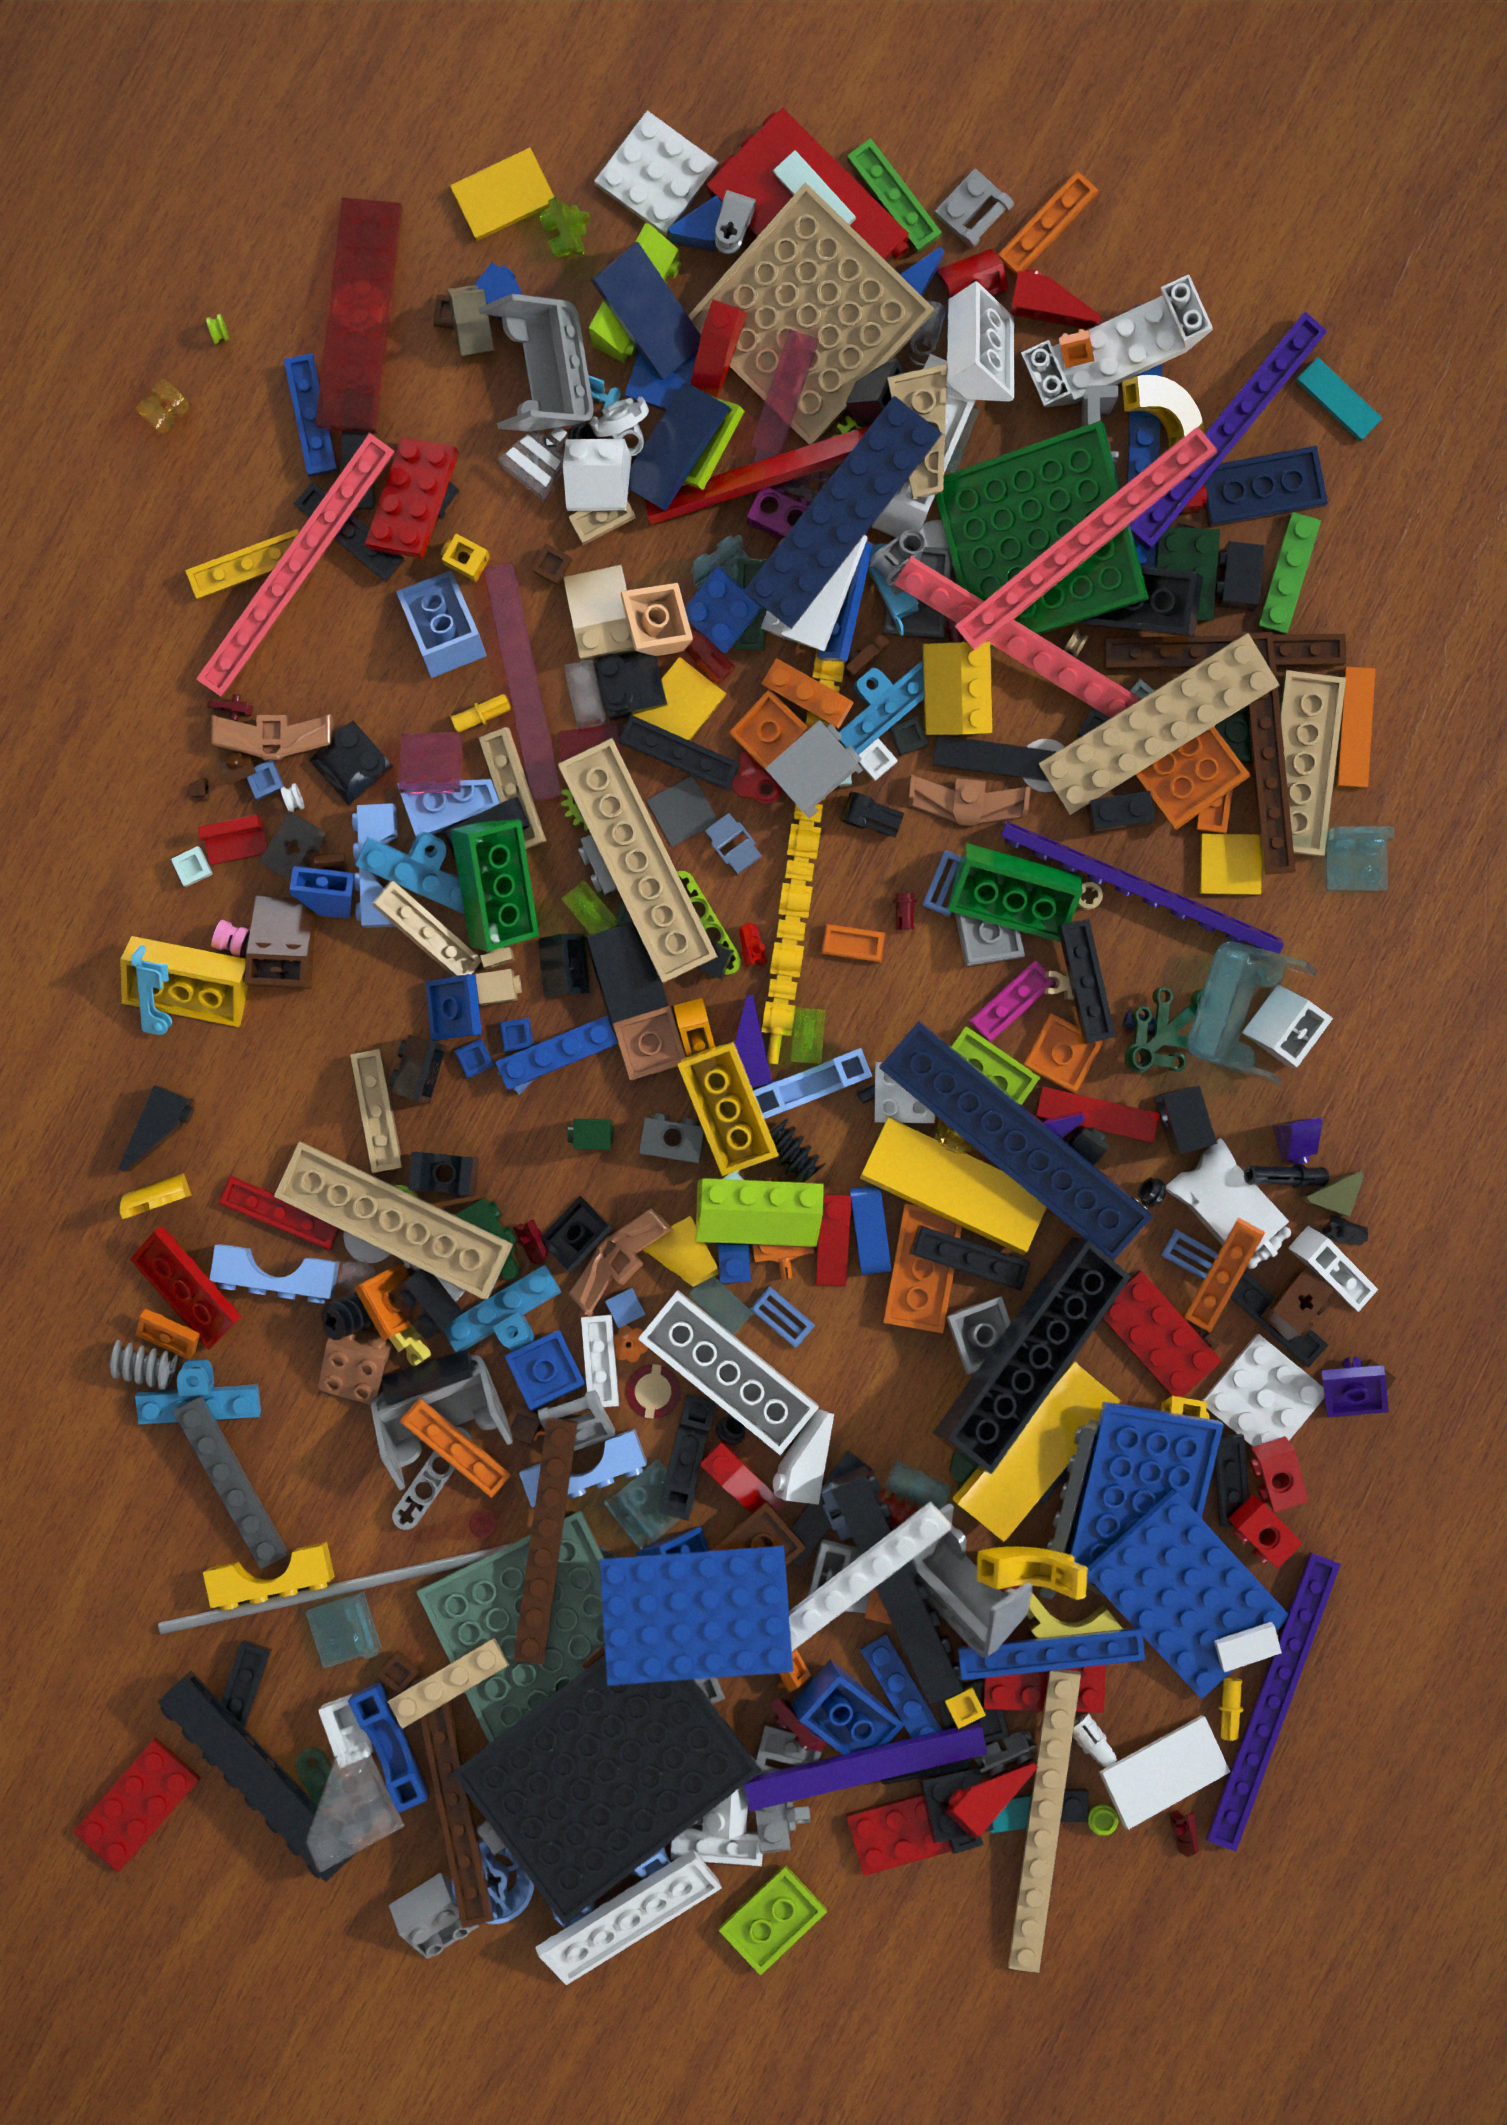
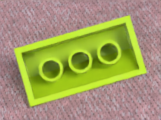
M645 223L635 242L641 245L667 284L670 277L674 279L680 270L682 262L679 261V249L652 225ZM603 300L589 326L592 347L624 363L628 355L631 357L634 355L637 347Z
M702 1178L697 1184L695 1242L817 1247L823 1216L824 1184Z

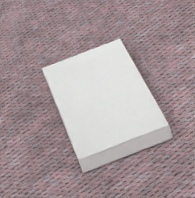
M1201 1715L1099 1771L1124 1828L1128 1830L1230 1773L1205 1716Z

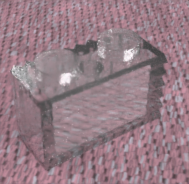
M589 659L564 665L578 729L605 724L607 718L594 661Z

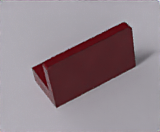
M610 724L560 731L561 762L613 738L622 757L621 745L618 743V725Z

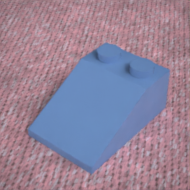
M452 570L396 591L431 678L487 656L479 632Z

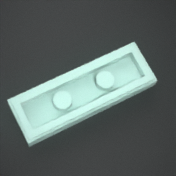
M796 150L773 170V174L793 196L806 182L849 225L856 220V216Z

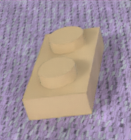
M628 501L626 511H578L569 516V520L582 545L636 518Z

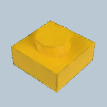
M972 1685L963 1689V1692L944 1699L958 1729L986 1716Z

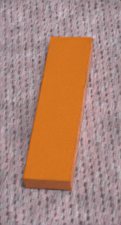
M1076 171L997 254L1003 262L1004 268L1015 278L1018 271L1026 270L1093 200L1099 190L1079 171Z
M1346 666L1343 669V678H1346L1339 733L1336 787L1368 788L1375 668Z
M1238 1217L1184 1316L1186 1320L1211 1333L1266 1232Z
M419 1397L399 1420L401 1424L489 1497L492 1498L511 1477V1473L422 1398Z

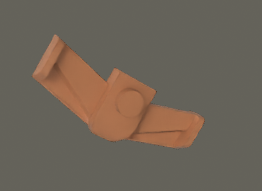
M211 715V745L258 756L263 760H281L284 756L332 744V715L289 725V717L287 715H256V726Z
M911 775L908 806L956 822L957 825L974 827L977 824L1027 817L1031 786L985 793L986 781L956 778L953 790Z
M651 1208L610 1236H606L596 1246L595 1252L569 1292L570 1297L585 1315L591 1317L593 1309L612 1278L617 1283L624 1285L643 1265V1262L637 1257L636 1253L674 1230L660 1214Z

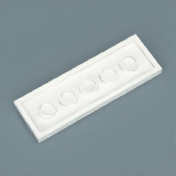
M692 1849L536 1946L538 1956L568 1985L722 1889L721 1884L714 1873Z

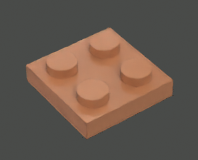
M671 1006L613 1023L630 1081L678 1067L677 1064L686 1057Z

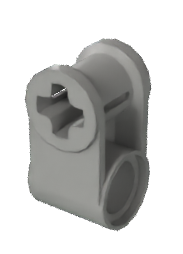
M729 190L726 191L715 228V245L719 252L731 255L739 251L755 210L756 199ZM728 233L733 234L729 239L724 238L727 237Z
M917 530L904 531L888 545L876 551L869 559V566L875 567L885 577V583L888 586L893 585L911 556L920 561L926 545L925 537ZM905 546H910L914 548L915 551H909L905 548Z

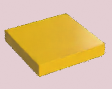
M1201 834L1200 894L1261 895L1262 858L1259 835Z

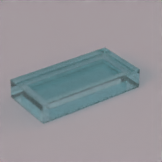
M715 1276L698 1284L689 1294L733 1336L754 1314L727 1287L720 1283Z

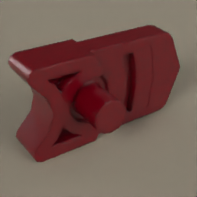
M233 694L231 702L209 700L207 708L231 712L230 720L238 721V715L252 716L253 706L249 705L248 702H241V695Z
M532 1219L526 1222L525 1225L519 1224L513 1227L518 1238V1244L524 1247L529 1261L535 1264L544 1262L548 1255L540 1238L541 1231L538 1229L535 1220Z
M1178 1810L1170 1813L1178 1851L1186 1857L1195 1855L1199 1852L1194 1813L1191 1812L1186 1816L1182 1815Z

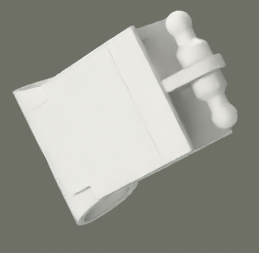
M1221 1138L1217 1140V1144L1211 1145L1202 1153L1195 1170L1181 1172L1166 1185V1191L1186 1204L1222 1246L1238 1217L1266 1232L1247 1266L1250 1269H1254L1261 1260H1267L1270 1256L1274 1258L1278 1254L1277 1250L1281 1247L1282 1241L1291 1236L1290 1228L1284 1227L1289 1221L1255 1184L1249 1185L1245 1182L1244 1171L1236 1165L1230 1150Z

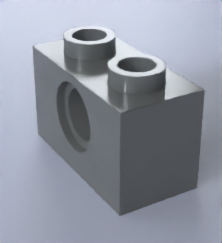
M652 1113V1119L645 1117L639 1150L640 1154L693 1163L700 1162L705 1132L702 1127H699V1120L682 1118L681 1123L669 1122V1115ZM670 1129H677L681 1133V1142L677 1146H669L664 1140L665 1133Z

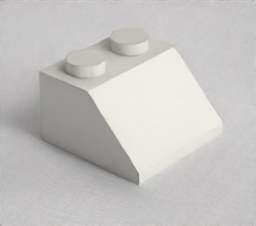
M566 439L563 475L567 511H626L632 458L625 439Z

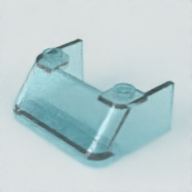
M1236 942L1223 943L1216 950L1187 1040L1189 1052L1198 1059L1232 1072L1280 1085L1282 1080L1275 1074L1255 1067L1257 1057L1253 1048L1238 1042L1256 986L1263 988L1276 987L1283 980L1286 969L1315 976L1317 970L1305 960Z

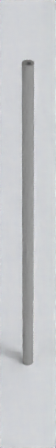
M510 1544L328 1584V1587L315 1591L306 1589L288 1597L280 1598L279 1595L257 1604H250L248 1602L239 1604V1607L221 1611L217 1609L159 1622V1632L162 1635L464 1567Z

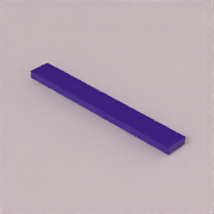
M978 1722L965 1725L959 1729L957 1727L758 1775L748 1781L744 1788L749 1810L754 1811L988 1753L982 1725Z

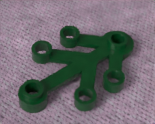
M1167 987L1155 989L1152 994V999L1157 1004L1155 1032L1148 1042V1023L1152 1019V1011L1147 1006L1135 1007L1131 1013V1018L1136 1023L1134 1044L1127 1048L1124 1056L1128 1069L1135 1073H1143L1148 1071L1153 1065L1167 1067L1170 1071H1182L1187 1064L1186 1057L1183 1054L1172 1053L1168 1056L1155 1054L1163 1045L1188 1048L1191 1052H1203L1208 1045L1204 1035L1194 1034L1185 1036L1176 1035V1033L1198 1013H1210L1215 1010L1218 998L1211 989L1196 990L1191 996L1190 1004L1169 1023L1170 1003L1173 1001V992ZM1162 991L1166 995V999L1164 1002L1160 999V993ZM1200 996H1202L1204 999V1003L1202 1006H1200L1199 1004ZM1141 1010L1145 1014L1143 1020H1140L1139 1018V1012ZM1196 1038H1198L1200 1041V1046L1198 1049L1194 1045V1041ZM1137 1052L1141 1056V1060L1139 1063H1137L1135 1059ZM1175 1057L1179 1060L1178 1067H1175L1173 1064Z

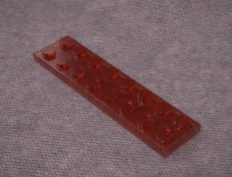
M342 197L315 423L317 429L377 434L403 209L401 203Z

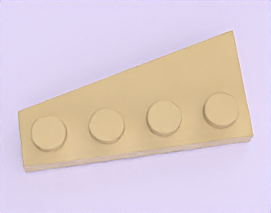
M947 364L887 378L891 399L893 396H896L942 433L940 439L909 477L913 499L943 493Z

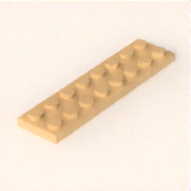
M1246 633L1038 764L1071 815L1089 804L1090 800L1097 799L1278 687L1279 683L1249 633Z
M613 738L559 763L558 766L662 983L717 958V954Z
M304 1142L298 1143L274 1197L484 1300H488L513 1246V1243Z

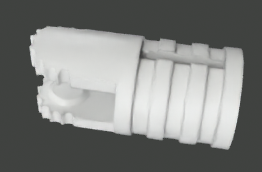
M1085 1712L1076 1717L1072 1737L1077 1741L1083 1752L1090 1754L1096 1760V1763L1098 1765L1101 1764L1103 1767L1107 1768L1116 1763L1117 1756L1106 1742V1735L1102 1733V1730L1096 1725L1091 1715Z

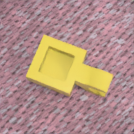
M413 1325L389 1338L398 1352L404 1348L406 1349L407 1359L413 1367L431 1356L430 1350L419 1339L421 1335L415 1330Z

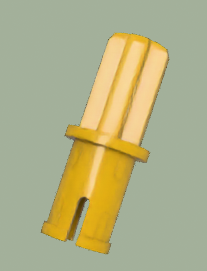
M501 694L479 705L476 702L474 707L450 717L457 733L460 734L478 724L483 723V725H486L487 720L508 712L511 706L507 697Z
M1224 1678L1222 1680V1705H1219V1710H1222L1220 1736L1224 1740L1235 1741L1239 1738L1240 1712H1243V1707L1240 1706L1242 1680L1238 1678Z

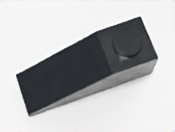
M154 1085L118 1169L132 1171L180 1130L184 1123L188 1124L194 1112V1107L191 1106L194 1100L165 1087Z

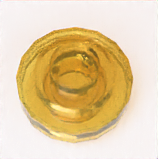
M939 1119L934 1133L936 1139L943 1147L960 1154L970 1153L974 1150V1146Z

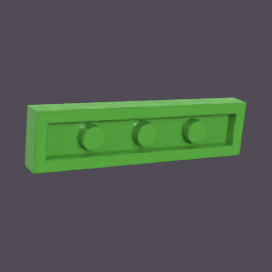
M871 138L847 155L848 163L875 199L909 233V244L917 254L941 237L942 232Z
M1295 512L1290 514L1257 628L1280 635L1288 634L1321 520Z

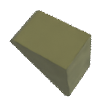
M1353 1171L1328 1183L1324 1187H1319L1302 1195L1301 1198L1303 1202L1341 1216L1350 1217L1364 1175L1362 1171Z

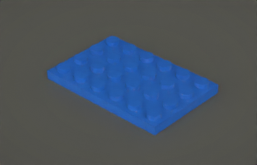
M1103 1401L1098 1421L1099 1428L1095 1434L1092 1447L1093 1452L1089 1461L1068 1555L1075 1557L1074 1562L1088 1567L1173 1488L1202 1518L1224 1426L1221 1421ZM1087 1577L1086 1582H1087V1583H1093V1582Z
M1174 1488L1087 1567V1577L1135 1628L1140 1627L1142 1629L1143 1637L1201 1699L1233 1671L1224 1672L1221 1669L1214 1643L1215 1640L1268 1622H1272L1277 1631L1287 1622L1289 1614Z
M784 1546L599 1560L607 1685L793 1672Z

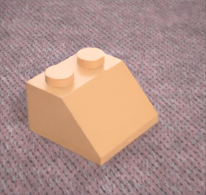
M678 583L622 591L620 593L635 651L660 656L683 652L692 642L693 637Z

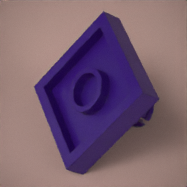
M1347 1357L1342 1361L1343 1369L1322 1370L1327 1417L1389 1412L1384 1365L1362 1367L1361 1359L1353 1357L1354 1367H1351L1350 1357Z

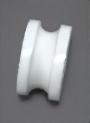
M293 783L289 789H286V787L281 788V793L289 813H293L295 808L305 809L296 783Z

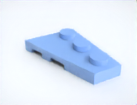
M491 779L461 780L454 783L424 782V784L412 785L397 783L416 837L422 831L432 835L446 831L500 804Z

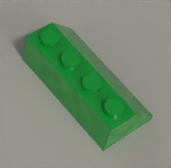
M521 820L477 822L451 829L470 946L488 952L539 937Z
M966 843L956 870L948 911L1061 942L1057 926L1071 923L1083 893L1081 875Z

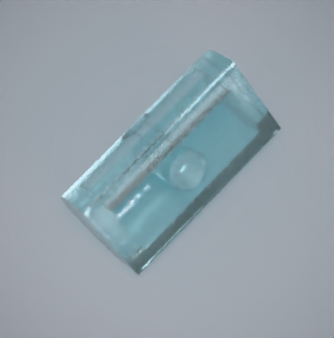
M897 1460L883 1487L922 1507L931 1502L938 1510L944 1507L951 1491L950 1485Z

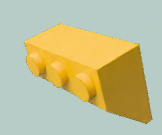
M986 641L975 651L968 642L922 644L925 735L992 733L990 641Z

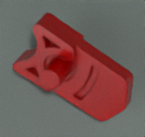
M750 922L739 927L743 949L741 955L743 956L745 967L754 963L758 966L767 964L765 946L761 943L758 927Z

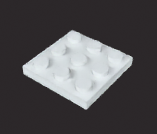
M646 111L595 179L594 183L595 186L667 237L668 228L680 220L719 168V162L652 113Z
M1256 1333L1201 1401L1207 1402L1206 1408L1235 1433L1243 1434L1245 1441L1254 1447L1284 1436L1290 1440L1325 1398L1323 1386L1264 1337Z

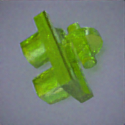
M556 196L548 200L550 207L540 213L539 218L545 230L551 231L557 227L559 228L560 235L549 240L552 252L558 257L570 253L580 256L586 251L580 236L588 233L585 225L592 219L588 211L580 212L577 205L568 207L566 202H559Z
M585 880L561 898L590 935L610 929L619 922Z
M796 1007L791 1062L821 1064L826 1010Z

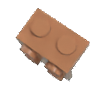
M366 1330L352 1333L350 1336L342 1337L340 1340H333L329 1337L321 1368L319 1389L323 1392L371 1405L372 1400L377 1398L379 1394L384 1366L393 1349L390 1339L383 1341L379 1333Z

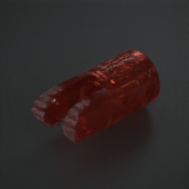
M691 632L693 640L685 651L690 654L696 665L716 685H719L734 671L736 666L701 632Z

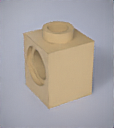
M512 969L476 974L480 1005L518 1001L517 993H522L521 980L519 975L514 976Z

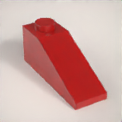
M1034 269L1018 271L1010 307V313L1013 316L1087 330L1100 324L1101 315L1049 276L1041 275L1040 271Z
M712 299L702 329L690 385L712 397L719 398L748 314L747 312Z
M823 1194V1216L817 1248L816 1285L846 1286L851 1196Z
M722 1441L701 1460L700 1465L749 1512L752 1513L765 1501L776 1513L786 1505L781 1498L774 1496V1491Z
M1034 1763L1025 1764L967 1787L963 1791L959 1788L949 1798L948 1803L950 1806L946 1809L945 1813L971 1838H978L1038 1767Z

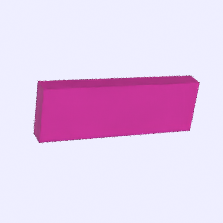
M1035 960L969 1022L984 1039L991 1042L1044 994L1045 988H1050L1056 981L1053 978H1045V969Z

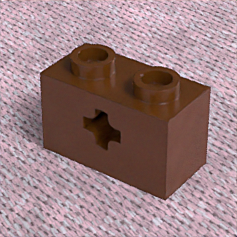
M1306 1266L1293 1273L1261 1317L1287 1340L1296 1336L1303 1337L1313 1327L1311 1320L1316 1314L1320 1315L1329 1306L1330 1302L1327 1299L1334 1290Z

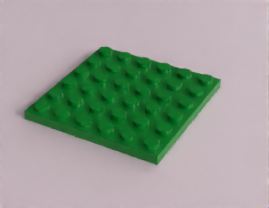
M1098 421L944 475L943 493L935 494L959 586L986 601L1120 490L1103 422ZM1130 524L1014 618V620L1039 635L1149 599ZM990 644V650L996 648L995 646Z

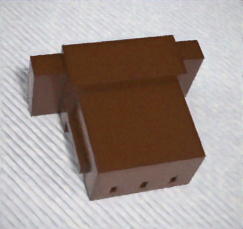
M201 778L202 782L189 784L190 797H203V800H209L208 781L206 778Z
M1203 1330L1199 1333V1336L1213 1351L1220 1346L1218 1344L1219 1341L1210 1332Z

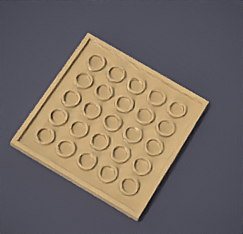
M805 182L688 316L701 334L712 299L748 313L730 367L811 445L816 443L847 409L846 402L855 382L892 359L936 310Z

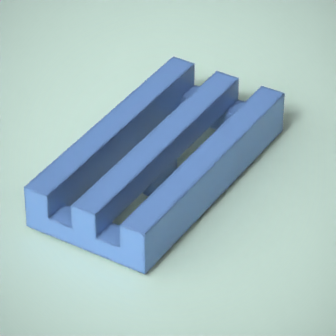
M947 850L944 851L922 904L923 907L932 909L947 917L951 916L952 912L948 911V906L944 908L942 903L961 856ZM949 858L954 861L936 904L930 901Z
M1174 1229L1171 1238L1167 1241L1166 1247L1160 1255L1204 1280L1207 1274L1170 1254L1171 1250L1174 1249L1209 1270L1212 1264L1176 1243L1178 1238L1216 1259L1218 1253L1179 1230Z
M770 1286L750 1308L795 1348L815 1327L814 1323ZM770 1295L806 1325L805 1329L802 1330L769 1302L767 1298ZM762 1304L765 1305L799 1336L794 1339L761 1311L759 1307Z

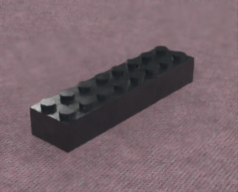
M1072 1237L936 1427L933 1434L976 1469L992 1475L1131 1276L1091 1241Z

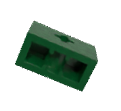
M573 1118V1125H568V1143H573V1149L613 1150L614 1120Z

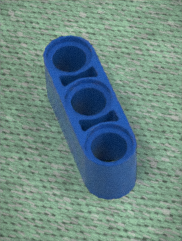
M875 1185L851 1188L849 1190L861 1276L891 1272L881 1189Z

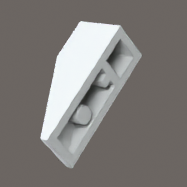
M1307 1226L1288 1247L1305 1266L1312 1270L1357 1312L1362 1309L1378 1290L1329 1238L1310 1226Z
M817 1409L808 1420L778 1466V1471L773 1478L774 1496L785 1501L819 1505L834 1414Z

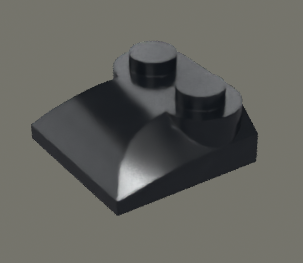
M636 651L619 656L607 654L595 662L602 701L610 721L668 705L656 656Z
M353 720L337 730L332 738L331 745L323 746L309 760L348 805L352 804L394 767Z

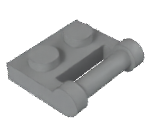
M975 168L935 210L934 216L967 246L974 248L980 242L979 238L1004 211L1008 212L1014 206V202L1006 193L1001 192ZM991 199L995 203L993 207L971 230L967 229L965 225Z
M596 1390L587 1392L585 1397L550 1409L548 1406L538 1409L540 1422L546 1431L548 1417L558 1419L590 1408L592 1412L569 1419L578 1421L574 1451L615 1437V1428L603 1408Z
M765 1723L755 1760L762 1771L756 1776L782 1770L765 1765L766 1758L799 1766L819 1761L821 1752L810 1749L806 1751L800 1747L794 1740L796 1734L792 1730Z

